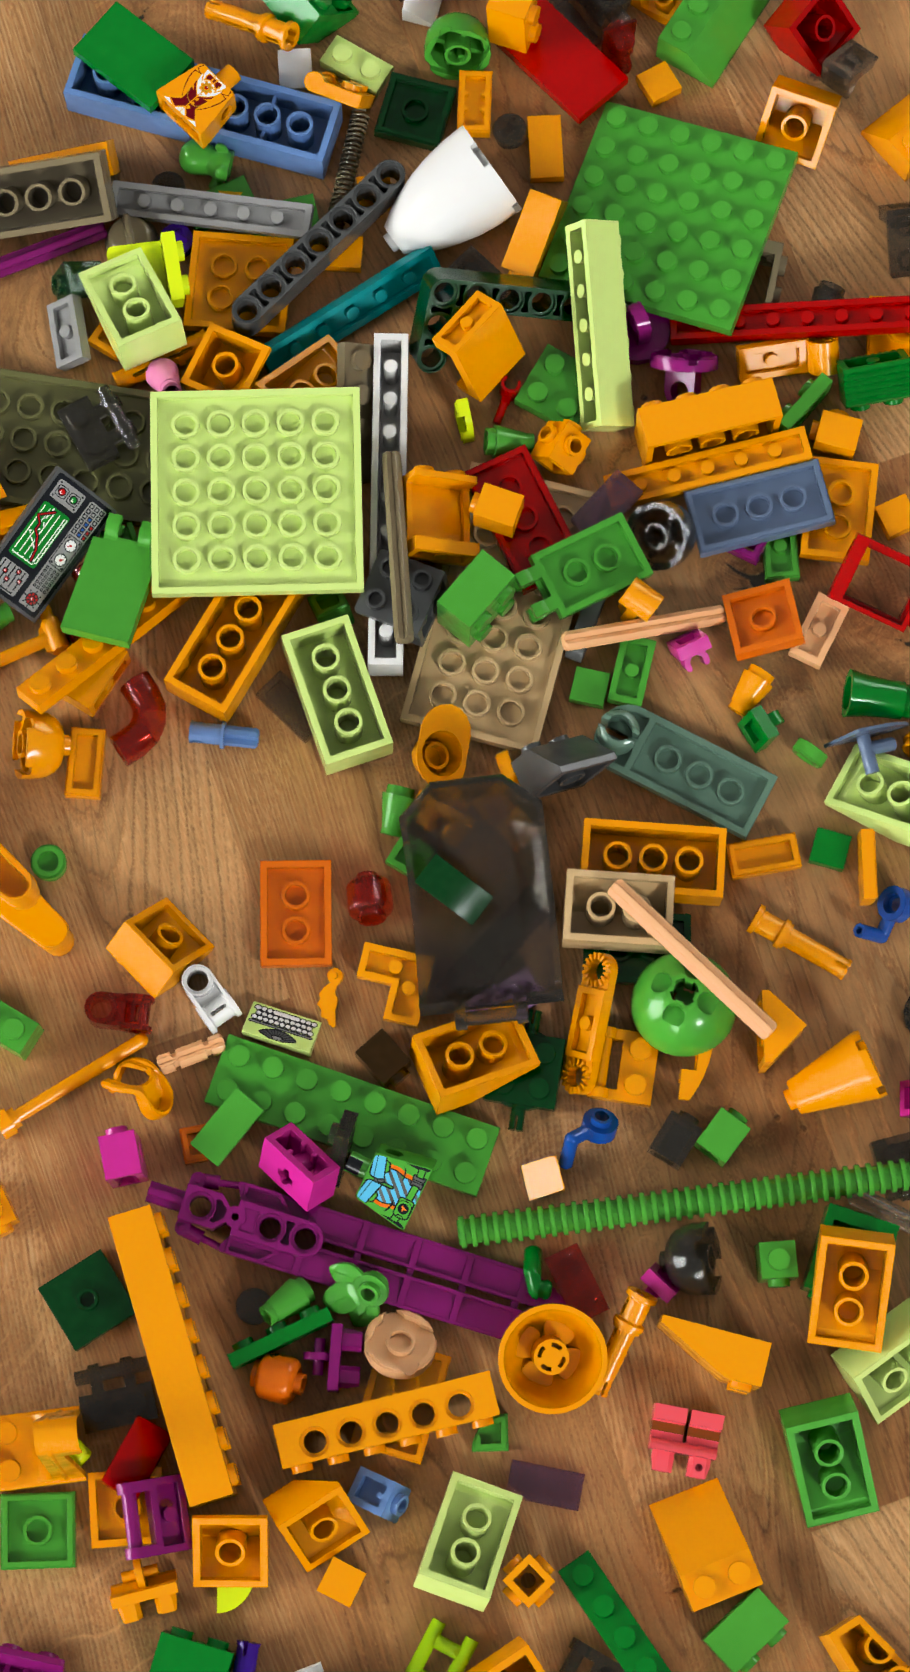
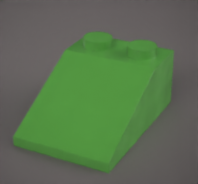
M850 1393L778 1410L807 1528L880 1511L859 1413Z

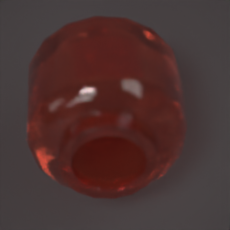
M363 871L348 882L345 892L350 917L363 926H375L383 923L394 908L392 888L389 880L382 875H377L374 871Z

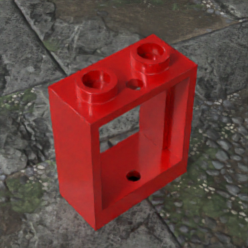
M857 532L832 582L827 597L904 633L906 627H910V595L899 617L896 618L845 594L867 547L909 567L910 556Z

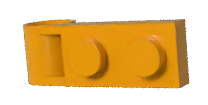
M838 337L771 340L735 346L737 378L740 383L756 376L765 379L808 372L813 376H820L822 372L827 376L837 374L836 361L839 360Z

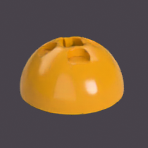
M547 1303L527 1309L509 1324L500 1341L498 1368L504 1386L518 1403L538 1413L561 1414L582 1406L597 1392L607 1370V1347L600 1329L589 1316L569 1305ZM544 1347V1349L541 1352V1356H537L540 1353V1350Z

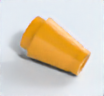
M751 663L747 670L743 669L728 708L744 717L773 688L771 684L775 678L764 669Z

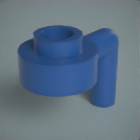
M898 886L885 888L877 902L878 912L882 917L878 927L875 928L859 923L854 927V935L876 943H885L895 923H902L910 917V891Z
M592 1108L586 1111L581 1127L565 1135L559 1166L563 1169L572 1168L577 1146L583 1141L588 1140L596 1144H606L613 1141L619 1125L617 1117L604 1108Z

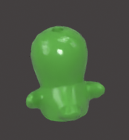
M192 139L182 146L179 154V163L181 168L189 174L211 176L212 180L209 183V189L223 184V182H228L232 172L235 151L228 150L227 146L222 143H218L215 146L208 144L203 149Z

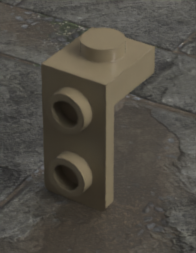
M769 238L758 265L772 267L765 303H779L782 288L776 287L777 276L784 277L788 256L782 255L784 243L771 241Z

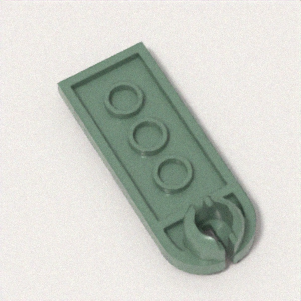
M620 705L605 713L601 717V723H598L594 736L595 742L614 751L618 758L606 767L607 770L718 827L727 828V832L743 840H746L778 779V776L637 705ZM606 727L628 739L620 740L608 734Z

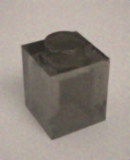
M681 1110L677 1114L671 1111L647 1152L678 1171L703 1129L697 1126L699 1121L689 1113Z

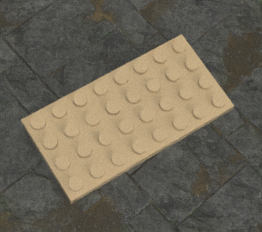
M471 461L469 469L474 468L480 465L481 463ZM544 480L572 535L598 523L605 498L604 494ZM469 491V498L471 503L473 495ZM470 512V542L480 543V551L482 549L510 570L491 531L474 526L473 513ZM469 564L466 566L442 565L441 570L446 572L449 585L457 579ZM536 589L525 595L521 591L515 592L513 597L515 603L503 617L498 614L490 623L493 627L486 638L481 642L476 640L470 647L466 646L437 622L436 615L423 647L419 648L400 722L421 727L425 715L432 708L440 704H452L466 714L471 726L470 740L519 753H521V749L524 746L533 742H540L564 652L561 634L570 630L573 615L560 620L555 611L532 624L526 611L530 609V605L543 600L539 590Z

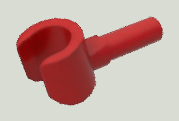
M508 375L504 376L501 380L499 390L500 404L492 422L499 426L510 401H514L521 387V381L519 380L515 389L506 388Z

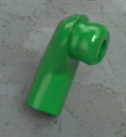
M531 1245L525 1248L523 1273L527 1291L535 1300L537 1298L547 1300L552 1293V1282L547 1279H541L542 1250L538 1246Z

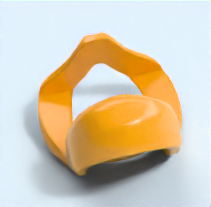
M140 1057L127 1058L118 1065L112 1079L107 1078L100 1082L102 1088L107 1089L110 1093L120 1092L135 1095L140 1112L148 1120H159L168 1115L172 1109L173 1090L159 1068L147 1059ZM127 1067L141 1070L149 1077L142 1085H129L121 1082Z

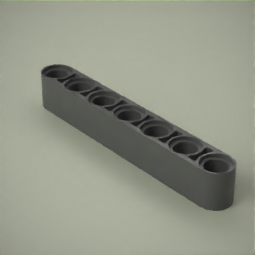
M391 159L379 163L234 301L232 305V325L236 333L246 337L259 333L394 204L399 192L405 185L406 173L401 163ZM391 177L397 180L395 184H386L382 180ZM366 199L372 201L374 204L372 206L365 207L360 205L358 202ZM338 222H346L350 225V227L347 229H339L335 226V224ZM316 244H322L327 249L317 252L312 250L311 247ZM296 266L301 268L303 272L294 275L287 270L290 267ZM268 289H274L279 292V295L267 297L263 292ZM243 312H252L255 314V318L243 320L239 315Z

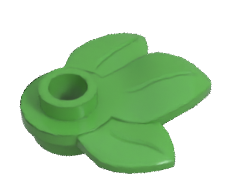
M339 1262L330 1265V1274L335 1283L325 1291L322 1297L323 1304L333 1312L339 1314L349 1313L350 1320L355 1327L368 1326L375 1317L379 1316L380 1305L388 1298V1280L378 1271L371 1270L364 1273L353 1263Z

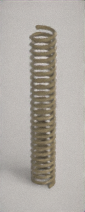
M355 108L351 111L350 124L348 125L345 143L343 144V153L341 154L337 177L335 178L336 182L334 183L335 187L333 188L331 202L329 203V211L341 200L340 198L345 196L341 193L348 194L354 187L353 183L355 182V173H357V168L359 167L358 163L361 158L360 154L362 153V144H364V135L367 133L365 130L368 129L366 125L369 124L368 120L370 119L367 114L355 111H366V109ZM344 222L335 224L339 229H343V226H345Z

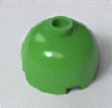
M462 12L447 13L437 18L427 30L424 44V57L430 64V70L434 74L449 80H459V70L483 71L488 66L491 57V44L484 25L476 17Z

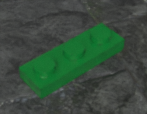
M318 1304L300 1312V1320L288 1326L284 1320L265 1329L267 1336L255 1342L251 1336L232 1345L234 1352L227 1354L233 1369H240L256 1361L258 1358L264 1357L269 1352H275L335 1323L328 1307L320 1309Z

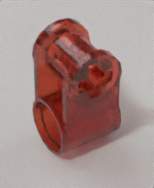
M100 991L91 994L86 999L84 1005L85 1014L90 1024L94 1027L119 1030L132 1034H151L152 1027L149 1026L151 1005L155 1003V999L151 995ZM99 1002H105L111 1006V1012L105 1018H96L92 1015L93 1007ZM139 1007L138 1019L136 1020V1012Z

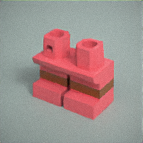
M654 1403L648 1449H652L651 1470L671 1473L674 1454L688 1456L685 1476L705 1480L711 1461L716 1460L717 1448L725 1416L690 1410L683 1443L688 1409Z

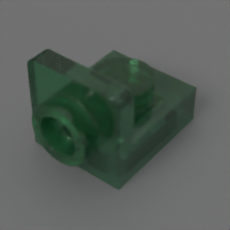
M63 261L51 279L53 294L57 295L58 300L70 294L78 295L81 298H89L78 273L101 264V261Z

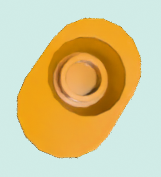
M440 704L432 708L423 719L418 741L413 747L412 762L415 769L429 785L436 788H450L456 785L465 772L471 738V726L466 714L460 708L452 704Z

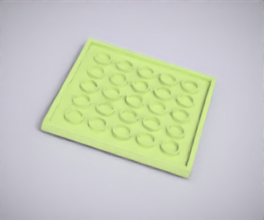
M360 387L150 392L151 572L153 598L364 593Z

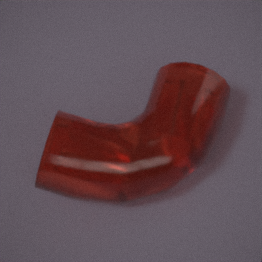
M148 671L134 676L120 688V692L130 705L132 718L125 728L109 737L116 752L127 766L144 757L159 742L166 726V702L159 686Z

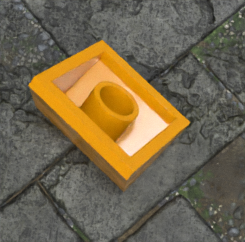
M761 990L755 1001L777 1023L776 1029L768 1038L761 1039L756 1034L758 1073H765L796 1041L807 1026L770 990Z
M192 1515L193 1587H268L270 1552L268 1515Z

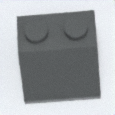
M565 734L552 739L545 745H541L537 741L524 746L521 749L522 754L511 762V765L526 800L530 801L582 787L618 758L614 751L584 735L569 738Z

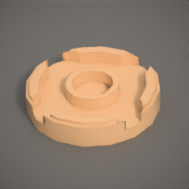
M396 1310V1312L386 1314V1311L375 1317L369 1323L363 1340L364 1355L370 1366L381 1375L393 1379H411L423 1374L431 1366L437 1350V1340H435L434 1330L430 1323L419 1314L408 1310Z

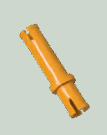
M201 329L199 332L186 337L187 345L157 358L170 359L180 367L186 365V360L192 358L198 348L205 330ZM153 360L127 371H124L122 368L112 372L111 374L116 385L130 388L146 380L147 367Z

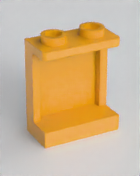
M478 290L432 338L436 348L451 356L460 373L461 378L457 382L458 388L480 402L525 355L502 304Z
M429 465L415 466L403 476L408 558L466 566L479 554L480 543L470 542L469 491L477 485V476L465 475L463 470L436 471L434 467Z

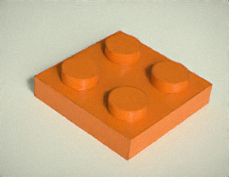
M789 578L722 595L737 661L806 644Z

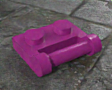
M180 1474L116 1484L117 1496L121 1495L128 1548L124 1549L126 1560L192 1549L186 1494ZM138 1492L145 1493L151 1544L143 1545L136 1498V1493Z

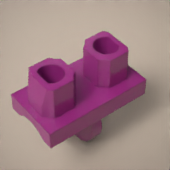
M332 1323L330 1353H325L326 1339L315 1338L314 1352H303V1360L313 1361L312 1375L323 1376L324 1362H329L327 1390L328 1392L339 1393V1388L349 1389L360 1386L361 1367L342 1366L341 1360L342 1351L362 1353L363 1332L344 1328V1325L341 1323Z

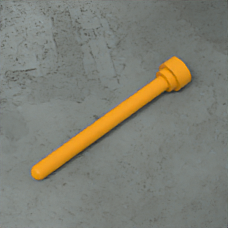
M143 1033L135 1035L15 1110L12 1107L6 1111L4 1108L1 1109L0 1131L7 1140L19 1133L17 1129L23 1126L21 1122L145 1047L148 1044L147 1035Z

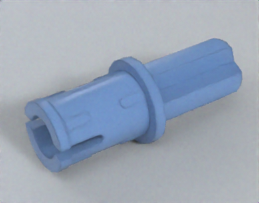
M195 720L190 722L189 743L219 745L220 749H224L225 746L255 749L259 744L260 733L257 728L227 725L226 721H223L222 724L197 722Z

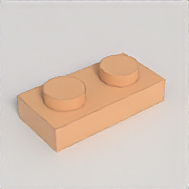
M818 592L802 625L806 644L792 647L788 656L820 670L850 607Z

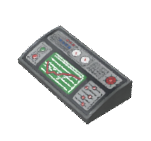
M56 465L0 542V599L35 623L87 553L93 536L98 537L103 531L109 512L115 514L117 511Z

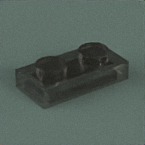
M344 1110L340 1123L333 1122L327 1143L333 1144V1148L328 1147L326 1154L340 1166L336 1183L337 1188L341 1184L345 1173L344 1168L350 1157L359 1113Z

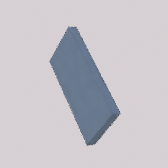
M818 458L683 491L700 558L836 524Z

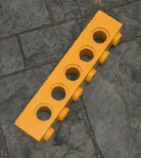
M488 1370L272 1426L282 1469L291 1468L292 1475L314 1470L313 1462L327 1459L328 1466L350 1461L349 1453L363 1450L366 1457L386 1452L385 1444L399 1441L402 1448L422 1443L421 1435L435 1432L437 1438L458 1433L457 1426L472 1423L473 1429L493 1425V1417L499 1416L500 1411L490 1371ZM463 1395L468 1398L470 1410L466 1415L459 1417L450 1412L448 1404L452 1397ZM420 1404L431 1406L435 1413L433 1421L425 1426L419 1425L413 1420V1411ZM384 1413H391L398 1419V1428L390 1435L380 1433L377 1428V1420ZM349 1422L358 1423L362 1429L360 1440L354 1444L344 1442L341 1437L342 1427ZM313 1431L323 1433L326 1439L324 1449L318 1453L309 1452L305 1446L306 1436Z

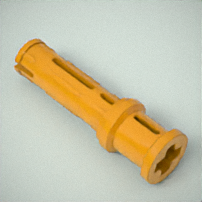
M220 0L207 1L204 8V15L207 19L251 33L257 41L264 44L268 42L277 44L284 51L289 52L293 50L299 40L300 27L298 23L278 20L275 15L269 12L260 15Z
M763 904L759 906L746 932L750 934L755 932L771 941L774 948L781 949L785 947L838 977V979L842 980L848 971L847 969L852 964L851 959L845 958L794 929L793 921L789 919L784 921L766 911V906Z
M628 1286L626 1290L628 1294L620 1313L615 1314L612 1319L615 1327L606 1344L608 1353L607 1370L601 1386L595 1393L599 1396L601 1392V1396L607 1398L612 1383L634 1338L639 1337L645 1329L643 1323L651 1306H656L658 1302L656 1297L634 1286Z

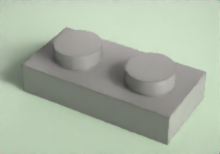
M70 294L47 305L57 369L68 371L91 360L81 297Z

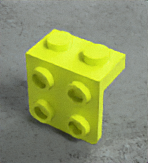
M175 231L161 232L160 240L108 248L106 253L107 261L141 247L174 307H184L185 295H190L188 275H181L179 262L185 261L182 240L176 241Z

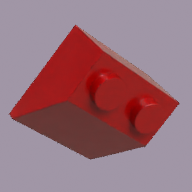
M784 0L763 25L780 51L818 77L824 75L861 29L842 0Z

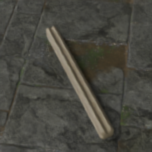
M386 451L382 454L394 637L397 644H410L414 640L401 454L398 451Z

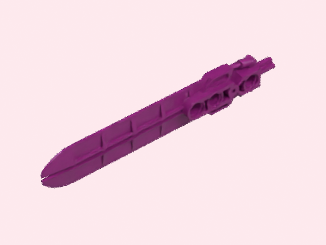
M195 1172L190 1178L186 1191L151 1181L145 1202L179 1212L175 1225L176 1233L198 1245L202 1242L221 1253L328 1286L335 1283L330 1274V1265L339 1262L353 1263L364 1273L373 1270L382 1273L389 1283V1295L384 1302L385 1304L498 1339H502L509 1324L524 1312L517 1309L519 1303L530 1307L547 1303L565 1304L563 1298L553 1286L549 1299H533L528 1294L523 1269L319 1205L306 1212L290 1196L247 1182L222 1180L220 1175ZM219 1187L239 1189L241 1198L239 1206L230 1207L223 1193L210 1189L219 1190ZM205 1198L211 1203V1210L206 1216L197 1217L191 1213L190 1207L195 1199ZM234 1216L239 1217L237 1220L232 1219ZM272 1219L280 1224L281 1231L277 1237L267 1239L262 1236L260 1226L265 1220ZM227 1225L231 1231L230 1235L222 1243H219L205 1236V1231L197 1227L213 1232ZM302 1230L312 1232L316 1239L314 1246L307 1250L298 1248L294 1241L298 1232ZM323 1242L355 1252L354 1256L351 1258L322 1249ZM361 1255L407 1268L406 1273H399L361 1261ZM413 1272H421L459 1284L458 1290L412 1277ZM466 1287L511 1300L510 1307L465 1293Z

